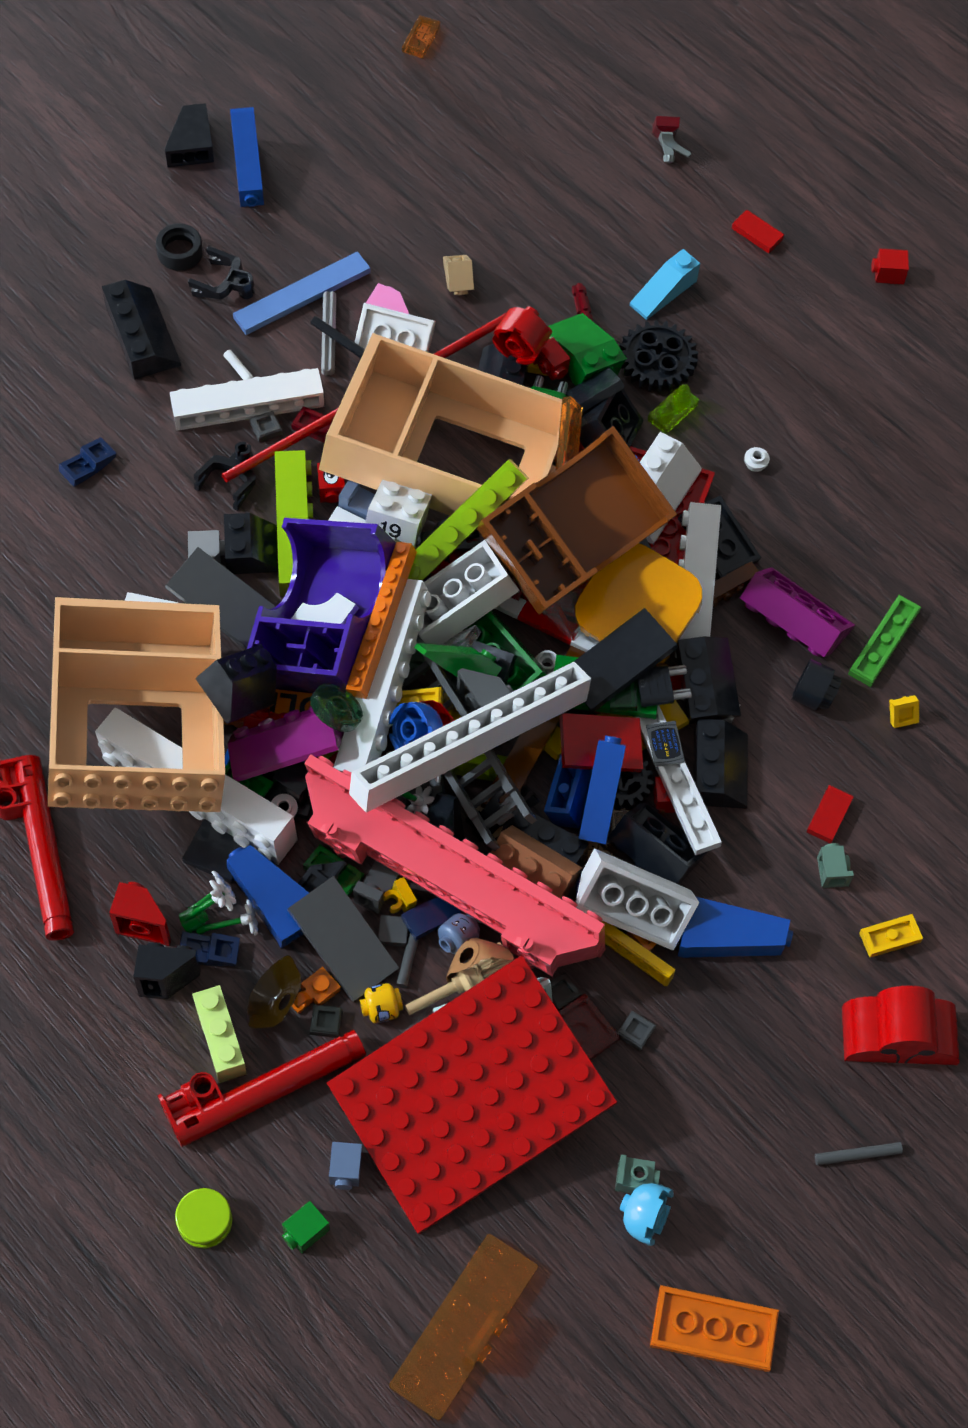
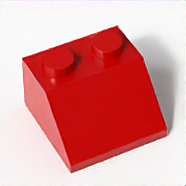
M119 882L109 912L115 933L170 946L171 938L166 919L148 889L137 882H128V884Z

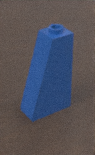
M254 107L230 109L240 207L264 205Z
M605 735V740H598L579 839L606 844L626 748L625 744H621V738Z
M249 845L244 849L239 847L232 851L227 859V869L248 900L252 902L256 912L280 948L282 949L304 935L287 909L309 894V892L253 846Z
M696 897L699 904L682 934L677 956L688 958L781 955L785 946L790 947L793 931L789 930V919Z

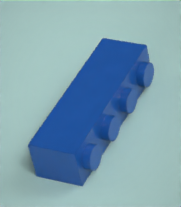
M560 755L544 812L556 826L579 829L585 809L592 770L562 768V755Z

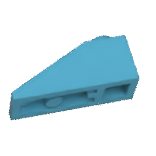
M682 249L665 262L634 297L629 306L646 320L697 282L700 262Z

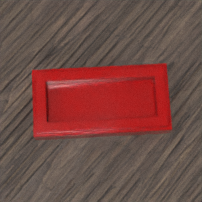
M749 210L744 211L732 223L731 229L768 254L784 238L782 232Z
M829 785L806 832L831 844L854 796Z

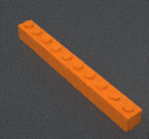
M396 542L346 686V691L351 697L367 699L417 553L412 543Z

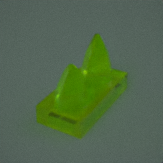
M680 385L648 414L647 420L667 434L698 405L699 399L691 393L689 385Z

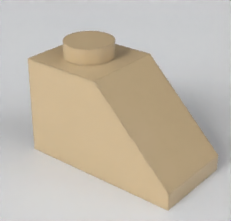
M467 255L444 256L443 263L447 289L450 292L454 291V295L468 294V290H474L472 260Z

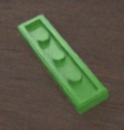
M898 595L849 670L848 675L872 687L922 607Z

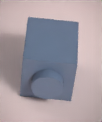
M332 1142L329 1170L330 1185H335V1188L341 1190H350L352 1186L359 1187L362 1144Z

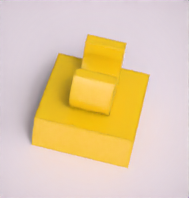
M915 695L889 700L890 723L894 728L919 723V700Z
M404 877L394 881L392 890H388L383 894L384 901L389 898H394L397 901L395 905L390 907L389 911L391 913H396L401 908L405 913L414 908L417 903V899Z

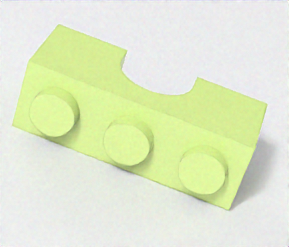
M220 985L193 993L197 1014L205 1034L219 1083L247 1075L244 1059Z

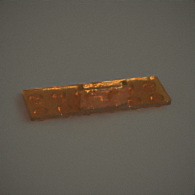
M487 1234L389 1384V1388L437 1421H440L477 1362L483 1363L492 1349L489 1343L495 1335L500 1337L509 1322L505 1318L536 1272L537 1264L498 1238Z

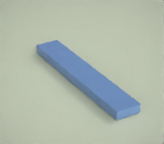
M357 251L234 312L233 319L245 335H248L323 297L324 292L335 291L369 274L370 267Z

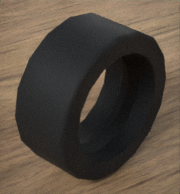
M177 223L166 226L156 237L157 256L161 264L166 268L184 271L193 268L202 258L201 236L190 225ZM176 240H186L193 244V248L183 254H173L165 250L169 243Z

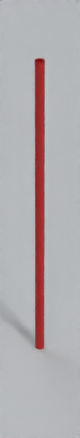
M506 313L437 351L434 355L447 358L493 332ZM338 408L222 473L224 481L226 483L275 456V451H283L331 424Z

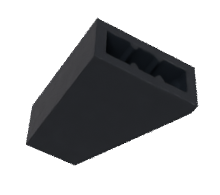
M206 103L182 106L165 146L167 167L214 162Z

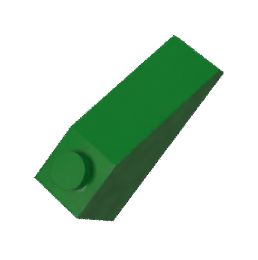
M417 643L414 647L424 656L456 677L458 670L462 668L496 677L502 667L494 662L497 657L485 649L480 653L472 647Z

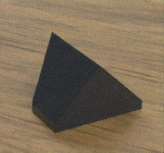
M443 792L437 793L426 815L430 819L429 823L437 828L440 825L445 826L454 833L453 837L463 842L465 836L458 797Z

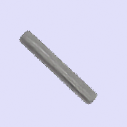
M326 291L323 294V321L336 329V293ZM322 332L321 373L325 376H332L335 373V340Z

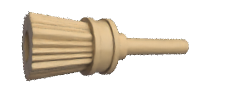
M489 958L480 961L469 969L456 972V976L451 978L452 982L406 1004V1011L409 1015H412L455 992L458 994L466 992L512 961Z

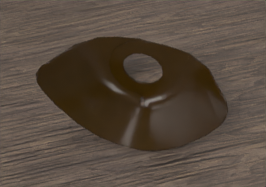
M286 955L274 963L261 976L253 988L247 1004V1022L249 1027L256 1029L274 1027L283 1021L293 1005L301 987V974L291 956ZM287 994H290L291 998L288 1005L283 1010H280V1002ZM274 997L276 1000L269 1004L270 999Z

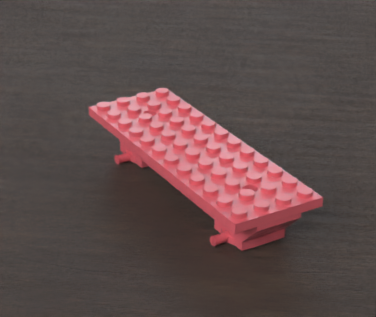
M310 754L304 763L308 770L305 778L313 809V815L308 821V825L314 837L333 848L338 857H349L359 864H362L367 856L371 857L502 934L503 946L517 957L522 955L531 969L536 967L553 976L558 967L596 957L601 958L606 945L605 924L602 923L603 919L599 915L589 910L587 913H584L577 909V904L573 900L565 896L561 899L552 894L553 890L541 882H537V884L527 880L528 876L515 867L512 870L502 865L503 861L491 853H488L487 856L477 851L479 849L478 846L471 841L464 839L462 842L453 837L454 833L450 829L442 825L437 828L430 824V819L418 811H415L414 814L405 809L406 805L396 798L366 813L349 795L351 772L345 769L340 772L333 768L334 764L323 756L316 758Z

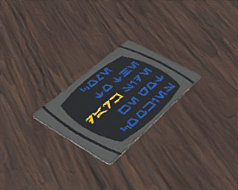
M676 721L646 725L655 767L685 762Z

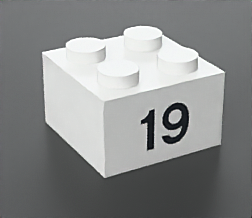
M382 480L368 508L365 523L378 524L390 537H395L404 543H412L415 547L428 516L432 494L425 493L419 489L405 487L395 482Z

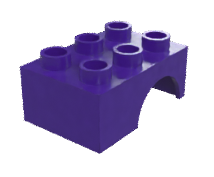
M284 518L282 528L289 538L293 556L291 581L286 595L276 607L267 609L264 606H259L247 649L262 644L269 651L272 660L277 666L276 689L313 694L321 693L320 695L327 694V696H335L336 694L337 697L355 698L349 695L346 691V686L396 542L378 524ZM336 593H339L359 607L355 615L348 614L346 624L291 619L302 603L308 605L323 604Z

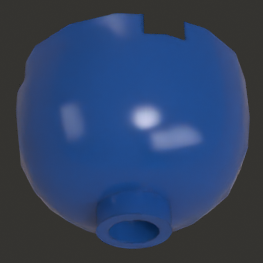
M422 702L402 703L393 710L389 724H393V733H389V736L396 750L443 727L442 719L439 713L428 704Z

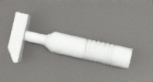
M227 350L224 353L225 359L243 380L253 378L252 374L232 350Z

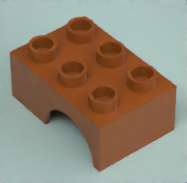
M612 426L591 445L540 481L534 482L483 518L477 530L540 615L674 518L677 513L618 431Z

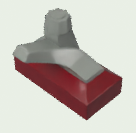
M656 116L653 123L652 135L657 137L662 145L665 163H674V151L687 158L692 154L677 144L673 138L679 129L680 117Z

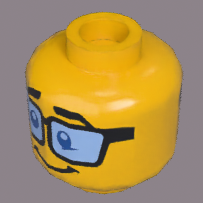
M390 983L368 987L364 993L365 999L360 1000L363 1017L369 1016L374 1024L397 1019L399 1011L403 1010L399 989H394Z

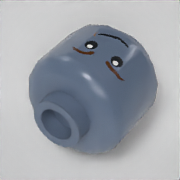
M454 914L438 929L440 947L445 952L455 955L465 941L471 938H479L480 928L477 921L470 915Z

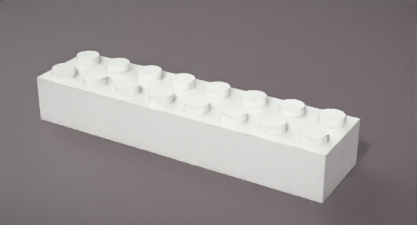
M116 707L95 731L99 742L98 746L103 754L102 758L113 767L118 765L119 767L183 769L182 748ZM226 774L221 811H189L198 820L206 819L210 821L212 827L221 834L227 832L232 835L235 842L244 848L249 845L253 846L268 860L273 861L277 865H279L298 840L293 815Z

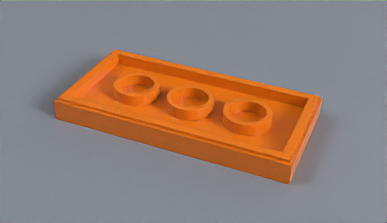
M660 1285L650 1347L770 1372L779 1310Z

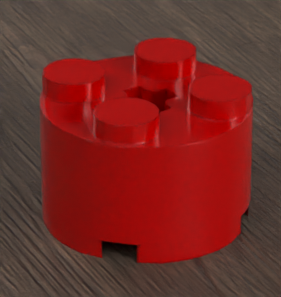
M528 306L526 309L513 307L506 312L496 327L492 340L498 351L508 358L511 355L517 358V363L528 365L532 364L549 340L552 330L539 317L538 311L533 307Z

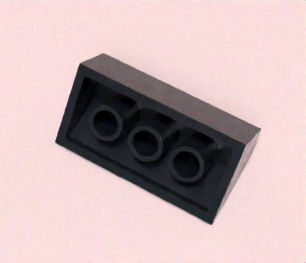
M128 280L102 286L105 306L134 380L181 366L180 359L152 289Z

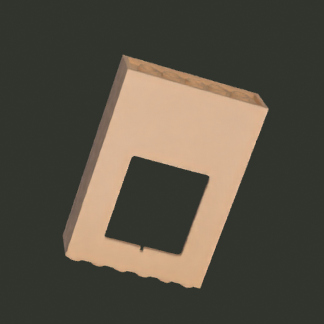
M372 333L326 434L319 470L375 490L378 489L382 480L395 482L412 489H419L425 493L432 494L430 509L451 516L482 485L417 462L434 420L440 419L524 449L525 452L519 468L529 479L503 503L505 504L528 486L540 481L556 470L557 466L552 464L553 462L558 464L563 450L559 448V445H565L569 433L565 431V428L570 429L575 416L570 413L573 403Z
M55 597L47 807L149 811H221L225 781L223 718L195 679L214 661L221 658L219 605ZM113 704L181 708L183 769L86 766L88 705Z

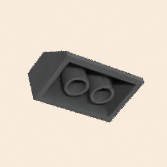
M463 668L458 670L456 691L470 713L514 692L509 685L504 684L500 677Z

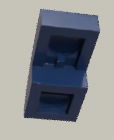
M100 437L82 446L80 454L60 463L59 472L75 487L108 465L116 457V452Z
M438 897L401 914V919L415 941L434 930L439 929L454 914L461 912L458 908Z
M182 932L180 945L189 946L197 951L199 965H236L240 938L212 933L210 937Z

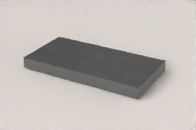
M199 547L194 550L165 586L167 590L185 604L219 605L220 630L245 650L249 643L259 606H264L267 609L276 607Z
M334 876L287 909L352 1002L362 996L368 987L377 985L399 968Z

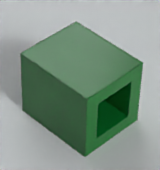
M311 1201L307 1202L282 1223L284 1232L282 1238L292 1250L297 1247L301 1253H304L330 1231L329 1222Z

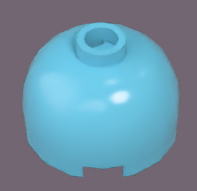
M648 1183L636 1187L631 1195L626 1194L624 1196L620 1211L624 1212L623 1222L625 1228L633 1238L649 1246L655 1244V1239L652 1236L654 1233L660 1235L671 1209L670 1206L666 1205L667 1197H673V1189L655 1183Z

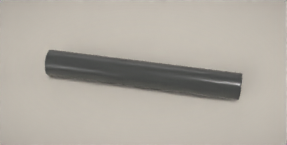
M410 932L396 983L401 988H407L419 942V939L415 941Z
M901 1142L817 1153L814 1157L816 1165L902 1154L903 1148Z

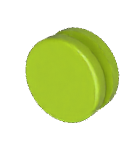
M200 1188L189 1192L181 1199L176 1209L175 1221L178 1231L185 1242L197 1248H210L221 1243L229 1234L232 1226V1213L228 1201L221 1193L209 1188Z

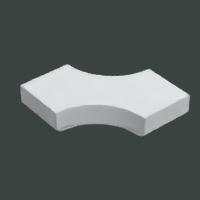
M336 593L323 604L308 605L302 603L291 619L346 624L348 614L355 615L359 607L339 593Z

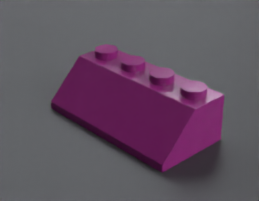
M773 567L756 572L740 597L741 600L746 602L745 606L756 613L760 612L766 616V621L775 627L780 626L786 630L789 638L796 642H803L808 646V650L818 657H826L832 654L855 627V624Z
M322 702V705L321 703H316V706L315 704L311 705L309 710L302 712L293 710L283 716L284 718L278 720L268 718L258 723L256 727L249 729L248 726H244L234 730L227 743L233 779L237 782L305 761L310 754L318 757L339 750L345 732L344 728L338 729L343 727L341 726L340 717L339 725H336L338 717L335 720L331 715H322L321 717L318 713L319 709L324 710L325 714L338 715L336 707L331 708L330 706L331 710L328 711L330 713H327L326 706L324 705L325 702Z

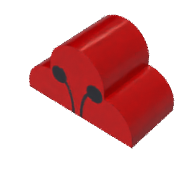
M920 986L891 987L880 991L877 996L851 999L842 1006L844 1061L958 1065L960 1062L956 1006L950 1001L935 999V993L928 988Z

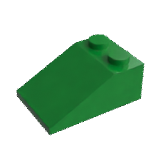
M583 313L548 326L552 330L549 339L554 337L570 357L567 374L575 386L607 367L617 375L627 359L615 339Z

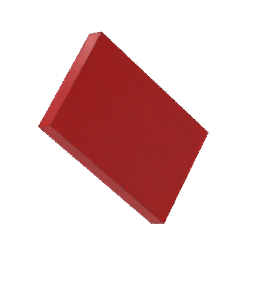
M562 713L559 716L562 768L593 770L598 740H605V735L621 738V744L626 745L621 771L641 772L643 770L640 718Z

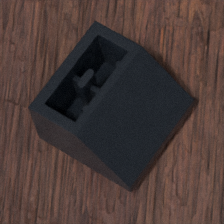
M155 942L147 943V945L139 944L133 975L139 997L169 999L199 977L201 969L197 951L185 945L171 948L164 947L162 944Z

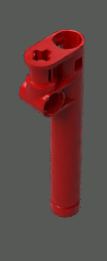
M25 755L1 760L0 818L3 820H13L23 817L42 920L45 925V936L51 941L66 939L74 934L51 810L50 807H47L48 795L41 759L36 755ZM5 801H12L8 806H1Z
M353 1029L345 1033L344 1036H339L223 1095L212 1075L200 1072L192 1076L189 1082L181 1085L179 1090L165 1097L162 1094L157 1095L181 1147H184L352 1063V1060H358L366 1056V1052L359 1036ZM207 1084L211 1088L207 1093L199 1094L196 1092L197 1087Z

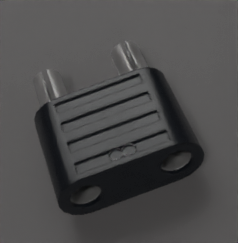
M667 664L656 665L638 678L636 684L641 707L673 704L674 700L691 698L692 692L690 688L673 691L670 676L686 674V665L668 667Z

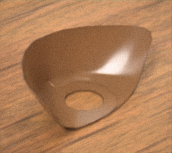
M480 938L468 939L460 946L453 958L446 976L447 983L452 982L451 978L456 975V972L469 969L482 960L498 958L513 961L514 957L503 945ZM473 953L472 958L467 963H464V961Z

